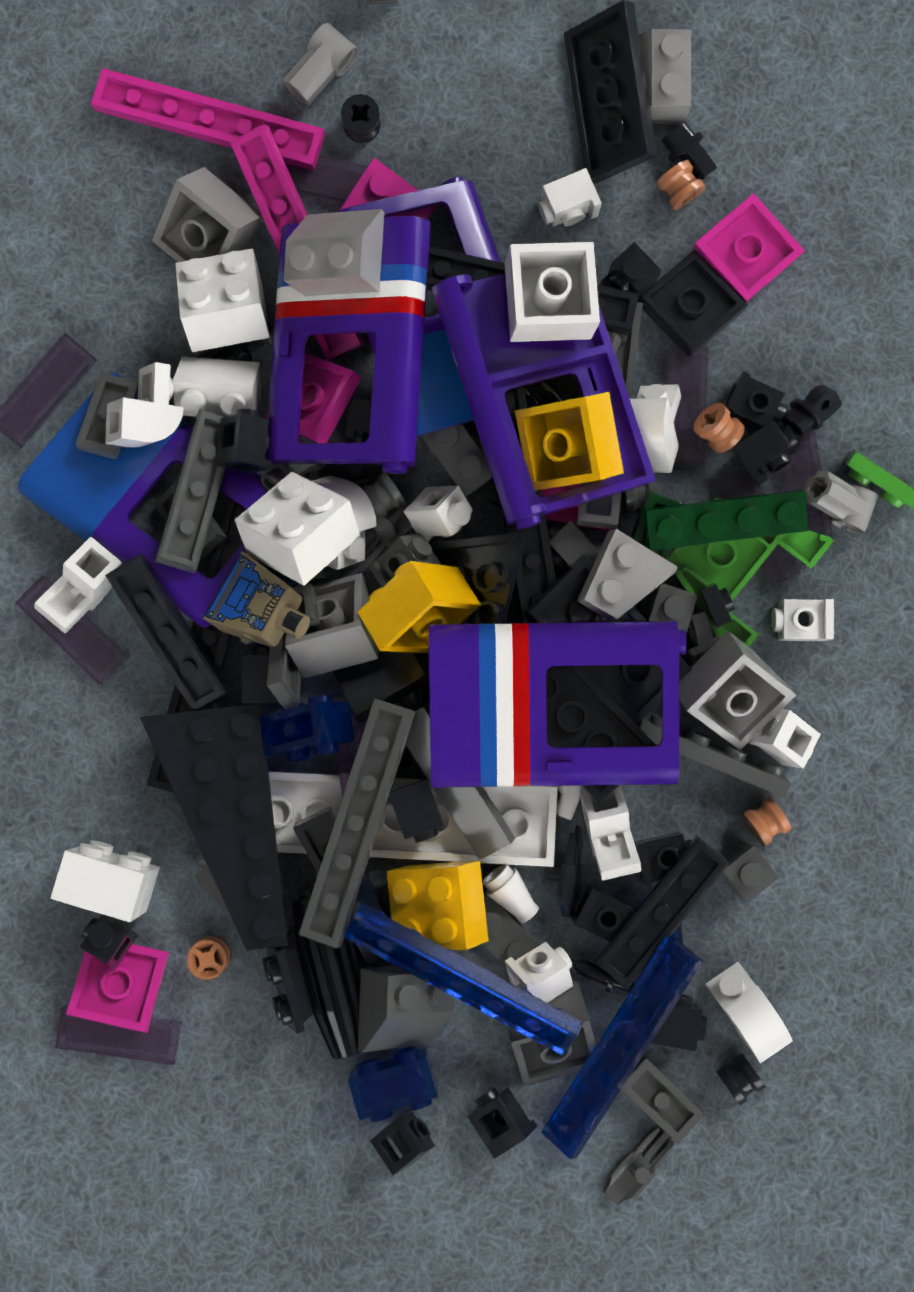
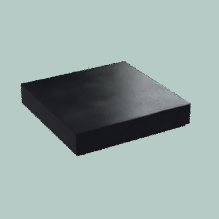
M695 250L639 295L637 301L643 303L642 309L688 357L743 313L748 305Z
M378 649V659L332 671L360 723L368 719L374 698L394 704L429 683V679L416 657L410 652H390Z

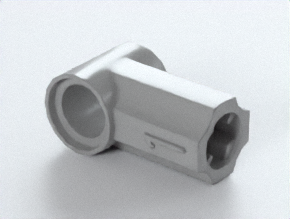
M325 23L313 34L309 41L307 52L282 80L283 84L292 96L302 104L309 106L335 76L341 77L348 71V68L357 59L359 49L333 26Z
M818 471L812 478L807 479L803 489L806 491L807 502L831 516V524L838 528L844 525L848 527L847 531L851 533L864 534L866 532L878 499V495L875 492L864 487L848 484L829 471Z

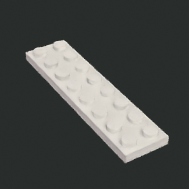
M268 771L277 852L307 854L293 829L294 824L331 806L337 816L350 775ZM395 778L391 791L423 779ZM483 787L515 836V839L511 844L482 858L480 863L554 867L558 787ZM434 788L431 789L443 820V826L436 828L437 836L418 843L415 842L414 837L404 839L390 797H388L370 857L453 862L479 860Z

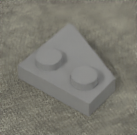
M613 529L608 531L577 602L609 621L616 620L672 576L678 567L621 531Z

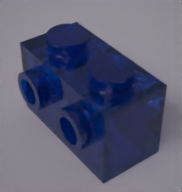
M332 695L308 698V704L299 703V706L286 710L281 706V711L260 716L264 756L287 755L288 762L311 759V752L315 751V755L334 754L340 752L339 745L355 741L350 702H333Z
M415 1046L404 1048L395 1052L393 1058L379 1061L378 1058H371L359 1062L355 1065V1069L351 1070L348 1079L359 1120L370 1118L371 1122L381 1121L391 1117L394 1114L393 1110L406 1106L409 1107V1110L422 1109L432 1104L433 1098L438 1097V1083L427 1047L417 1050Z

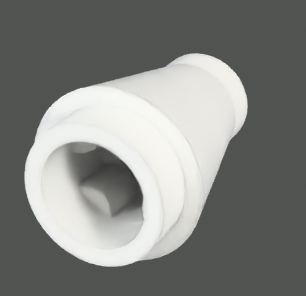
M501 864L493 869L483 880L482 884L487 889L486 895L514 915L520 923L527 922L538 912L539 907L533 901L516 868H510L508 864Z

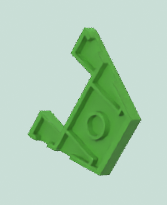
M808 530L677 547L669 555L667 561L678 567L674 574L685 590L698 595L695 605L698 609L706 611L710 627L715 635L722 637L729 631L749 647L759 634L730 612L729 615L732 622L716 627L699 588L711 583L717 584L719 590L726 587L733 601L777 545L781 546L809 569H812L834 540L829 536Z

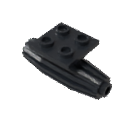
M314 886L298 890L299 898L292 900L296 950L282 947L266 948L268 957L262 958L263 967L268 982L272 981L273 985H276L278 996L272 997V1002L278 1021L282 1020L284 1026L287 1025L298 1034L305 1031L303 1023L313 1015L332 1059L347 1058L363 1053L358 1051L361 974L348 928L346 929L342 945L339 948H334L299 935Z

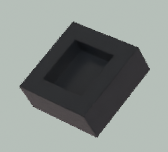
M711 583L699 588L714 625L720 627L732 622L729 612L735 610V607L726 587L719 590L717 584Z

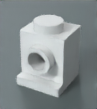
M587 168L544 185L541 201L538 202V208L546 225L551 223L554 227L563 223L564 226H571L583 220L587 212L591 219L597 217L602 203Z
M459 485L426 487L403 512L417 534L420 533L426 541H429L433 536L449 537L456 534L463 525L469 522L473 510Z
M784 599L778 601V608H773L771 614L772 631L778 632V641H828L834 639V599ZM801 612L809 615V625L806 627L798 622V616Z
M782 709L748 743L758 746L781 765L804 769L821 734L791 710Z
M544 942L517 960H514L512 957L505 960L512 988L533 1012L573 987L569 970L572 968V962L566 951L560 946L553 950L547 942Z

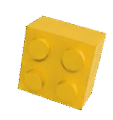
M609 392L515 411L522 452L535 491L603 480L624 473Z
M410 561L401 565L395 571V576L384 587L371 593L368 598L369 601L357 613L380 651L429 653V625L461 624L481 604L458 567Z
M480 860L414 864L387 871L395 952L468 950L489 941Z

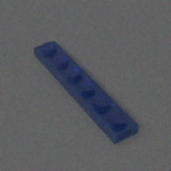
M361 903L346 930L344 938L562 1056L579 1034L583 1022L570 1016L566 1011L555 1008L533 996L529 991L518 988L496 976L492 971L481 968L459 956L455 951L444 948L429 940L418 931L405 927L379 910L372 909Z
M665 936L541 1131L569 1159L579 1156L704 961L674 936Z

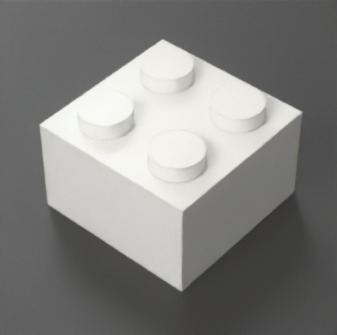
M594 242L511 244L505 261L510 342L591 339L600 323Z
M253 248L175 263L180 319L192 352L270 338L263 284Z
M294 472L288 474L235 519L245 550L250 557L303 586L360 536L349 499Z
M90 840L89 844L80 843L78 847L65 850L50 899L131 922L147 912L160 866L150 864L152 858L137 852H128L127 856L112 853L114 846Z

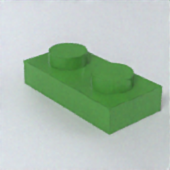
M855 449L851 451L844 461L851 467L848 473L850 477L868 487L871 481L884 489L880 496L900 509L905 503L914 509V488Z

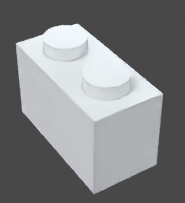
M181 357L173 378L175 406L184 407L183 416L196 417L199 409L223 417L236 414L238 409L257 411L261 399L260 362Z

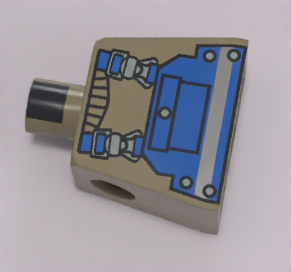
M242 551L203 618L224 633L271 647L278 645L284 633L297 639L301 638L306 633L310 624L309 616L297 611L302 602V597L276 575Z

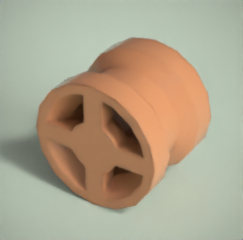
M689 160L682 161L673 166L656 183L661 191L667 192L669 195V204L673 210H678L690 203L706 188L703 181L696 179L693 175V166Z
M714 403L700 413L694 423L693 430L700 438L708 440V445L714 452L724 453L733 448L742 438L744 425L738 418L730 417V411L724 404Z
M769 796L762 800L761 806L756 810L748 809L742 813L746 824L764 847L772 843V838L778 833L786 834L792 830L783 811Z
M218 936L201 938L190 948L187 955V965L190 972L202 980H211L218 977L228 967L231 960V950L228 943Z

